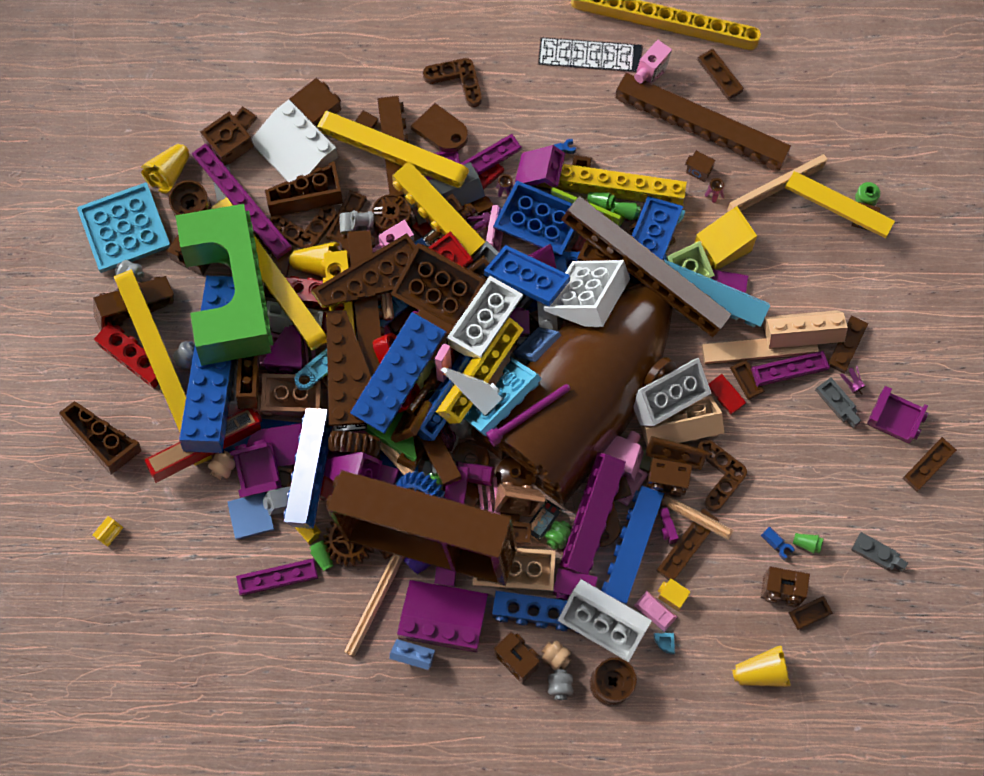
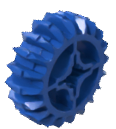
M417 471L408 472L396 484L397 486L447 499L444 497L445 491L441 490L442 485L436 483L437 479H431L430 474L425 476L423 471L421 473Z

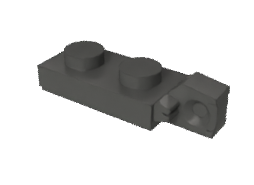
M829 378L815 389L839 419L843 422L847 421L852 428L860 424L861 419L856 415L858 412L855 408L856 405L832 378Z
M862 532L859 533L851 549L853 552L886 570L896 568L903 572L908 565V562L899 558L901 554Z

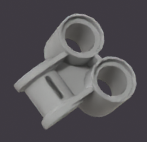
M352 211V213L346 212L339 215L341 234L347 235L350 231L370 230L371 235L375 233L372 211L367 213Z

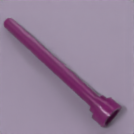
M568 384L563 385L501 428L491 429L486 432V436L492 445L496 446L499 444L501 439H503V435L569 392L570 386Z

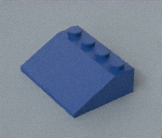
M517 180L493 225V228L540 248L551 244L553 253L559 256L563 255L576 234L575 230L561 220L572 203Z

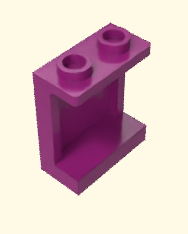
M554 145L522 153L515 182L517 180L529 186L547 183L551 187H557L566 153Z
M884 386L867 421V425L910 444L913 439L917 440L921 432L919 428L920 423H924L929 414L926 412L928 405L924 404L922 407L892 394V388Z
M265 440L253 442L254 446L239 445L235 447L234 451L230 452V455L234 456L241 490H238L240 498L282 488L272 442L265 443Z

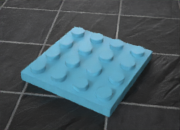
M147 182L77 207L100 273L116 268L118 263L124 260L133 262L168 249L171 246Z
M510 357L509 364L503 370L504 375L496 384V387L501 391L498 395L502 400L486 415L480 412L473 404L463 418L484 436L487 435L486 432L489 430H494L496 425L502 419H505L510 414V411L520 404L530 391L538 386L539 381L542 379L536 372Z

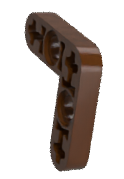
M463 58L429 65L424 68L423 79L426 83L434 84L460 78L467 105L473 108L481 104L482 94L474 63L471 59ZM464 65H467L469 74H466ZM452 68L453 73L445 74L444 69ZM471 79L475 83L472 86H467L465 81ZM473 91L476 98L475 101L471 98V92Z
M323 206L305 230L280 215H274L269 220L272 224L280 221L284 230L278 225L276 228L287 242L299 249L318 245L330 229L337 213L333 206ZM325 213H332V216H325ZM321 225L323 229L321 232H314L313 227ZM289 230L297 231L295 237H288L287 233ZM303 240L306 241V242L310 240V243H311V244H310V245H309V244H306V245L304 246Z
M705 439L700 442L698 449L703 450V446H710L711 452L707 451L706 461L724 474L705 500L706 508L715 512L721 509L745 479L747 469L741 462L716 443ZM715 451H717L718 453H716L714 459H712V455L715 453ZM724 456L728 462L724 466L719 465L717 458ZM732 462V468H730V470L727 471L726 469L730 466V463ZM738 469H740V470H741V475H738V476L736 477V476L734 475V473H735L734 470L737 471ZM724 482L729 483L731 491L724 492L721 489V484ZM719 493L721 495L717 502L719 505L714 504L712 506L710 498L714 500Z

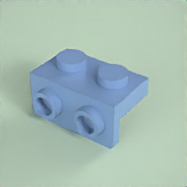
M396 639L389 659L428 670L432 666L435 650Z

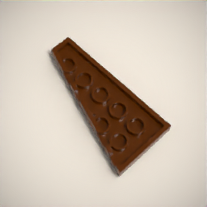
M406 233L314 288L311 293L322 308L390 293L393 291L416 245Z
M346 310L326 311L329 425L367 424L350 414L372 377Z

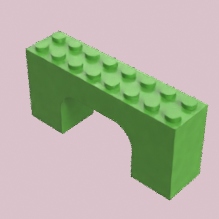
M244 204L175 215L180 248L186 268L209 263H223L232 269L235 287L232 300L220 308L190 313L195 347L201 366L271 353L270 346L274 344L250 212L245 211Z

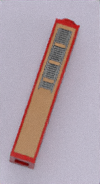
M244 409L228 417L223 449L261 429L260 422H262V419L257 411ZM178 442L144 459L152 478L157 483L215 453L183 452L181 444Z

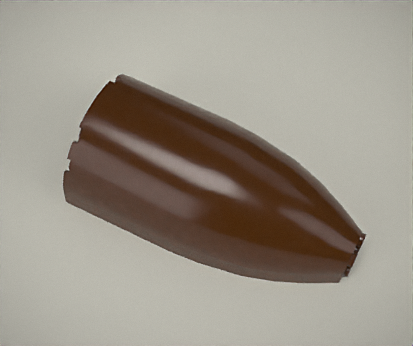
M642 283L623 290L603 327H585L570 321L559 330L561 336L536 362H527L525 366L536 372L542 379L539 381L538 386L524 397V400L510 411V414L496 425V428H501L563 385L568 384L570 391L503 435V439L496 446H493L488 437L484 436L474 427L471 429V437L482 443L487 450L500 460L507 453L532 472V484L563 507L570 499L571 494H574L591 473L597 452L603 453L616 436H621L635 416L634 404L637 392L644 387L645 378L651 368L663 358L673 307Z

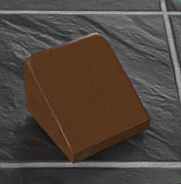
M574 154L572 165L591 168L592 157Z
M488 196L470 203L475 208L476 216L482 215L485 212L490 214L492 206H494Z

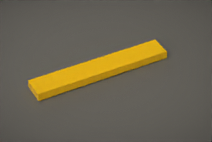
M796 171L792 173L785 186L786 189L885 239L895 222Z

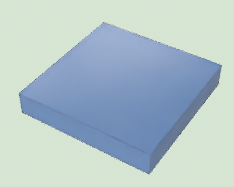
M538 327L515 349L513 354L517 358L536 362L561 334L559 331Z
M266 492L227 502L236 540L274 531L272 516L269 515L268 510L263 505V498Z

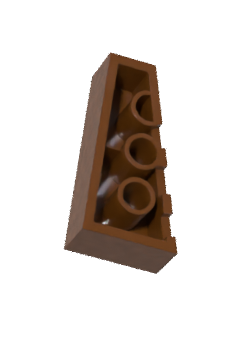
M335 161L328 163L329 166L322 169L320 167L313 170L314 172L305 176L303 174L297 176V179L291 182L285 181L266 189L265 194L270 216H281L321 208L325 205L343 203Z
M166 276L154 277L147 282H138L151 313L174 303V293ZM119 288L107 294L100 293L93 297V315L100 331L108 322L112 325L117 324L121 326L123 321L131 318Z
M75 401L59 412L62 422L110 475L142 451L138 441L126 436L124 432L112 427L110 423L98 418L94 413Z

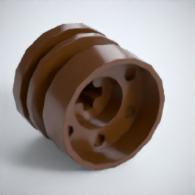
M192 180L177 183L170 191L169 205L174 216L210 210L212 207L205 188L198 182Z
M395 194L384 195L377 199L373 205L372 212L375 232L378 237L381 233L403 220L412 229L410 205L406 199Z
M618 657L608 658L602 661L593 671L589 681L590 690L594 698L600 703L608 706L618 705L624 702L635 690L637 683L636 672L626 660ZM614 680L616 682L614 686L609 687L608 682Z

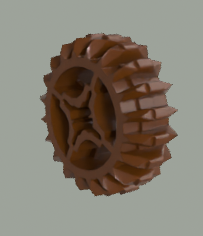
M333 431L330 432V437L328 438V449L348 455L362 452L372 457H377L381 449V440L372 435Z
M330 522L333 528L326 527L325 530L329 534L323 535V538L327 540L324 542V545L329 547L326 551L331 554L330 559L333 561L337 558L336 563L338 565L344 561L345 567H348L349 562L355 567V561L359 560V563L363 564L362 557L370 558L367 552L374 553L373 548L363 546L361 550L355 553V548L358 544L351 543L350 548L343 535L335 539L336 534L340 531L335 522ZM334 546L346 547L349 554L339 552Z

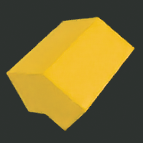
M107 516L92 536L108 547L124 527Z
M314 525V529L294 527L309 545L318 539L321 533L316 525Z

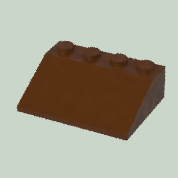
M417 243L391 295L455 327L487 279L424 244Z

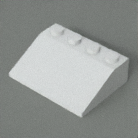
M287 100L278 107L252 137L254 147L288 182L297 179L296 177L302 174L304 176L310 174L316 168L320 167L322 169L328 166V163L338 158L336 147L290 100Z
M624 260L572 261L565 272L570 275V282L550 306H544V311L585 327H603L630 280Z

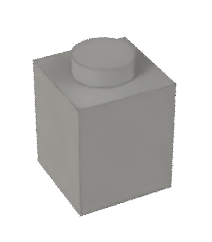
M291 486L267 492L263 498V505L268 510L269 515L284 513L285 509H287V495Z

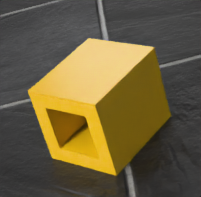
M670 578L668 583L664 581L658 589V592H660L658 599L679 611L691 591Z

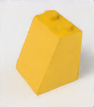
M736 206L696 235L695 243L701 241L711 268L718 270L750 253L753 250L757 235Z

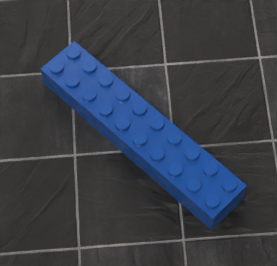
M206 276L201 311L223 307L232 300L235 293L233 276ZM194 347L179 438L183 452L223 453L236 359L201 366L196 347Z

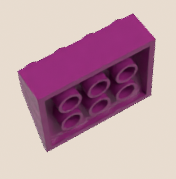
M410 580L397 632L398 639L477 653L488 593Z

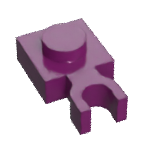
M668 508L661 509L659 515L663 523V528L661 529L664 540H668L669 545L677 543L678 535L673 520L670 518Z

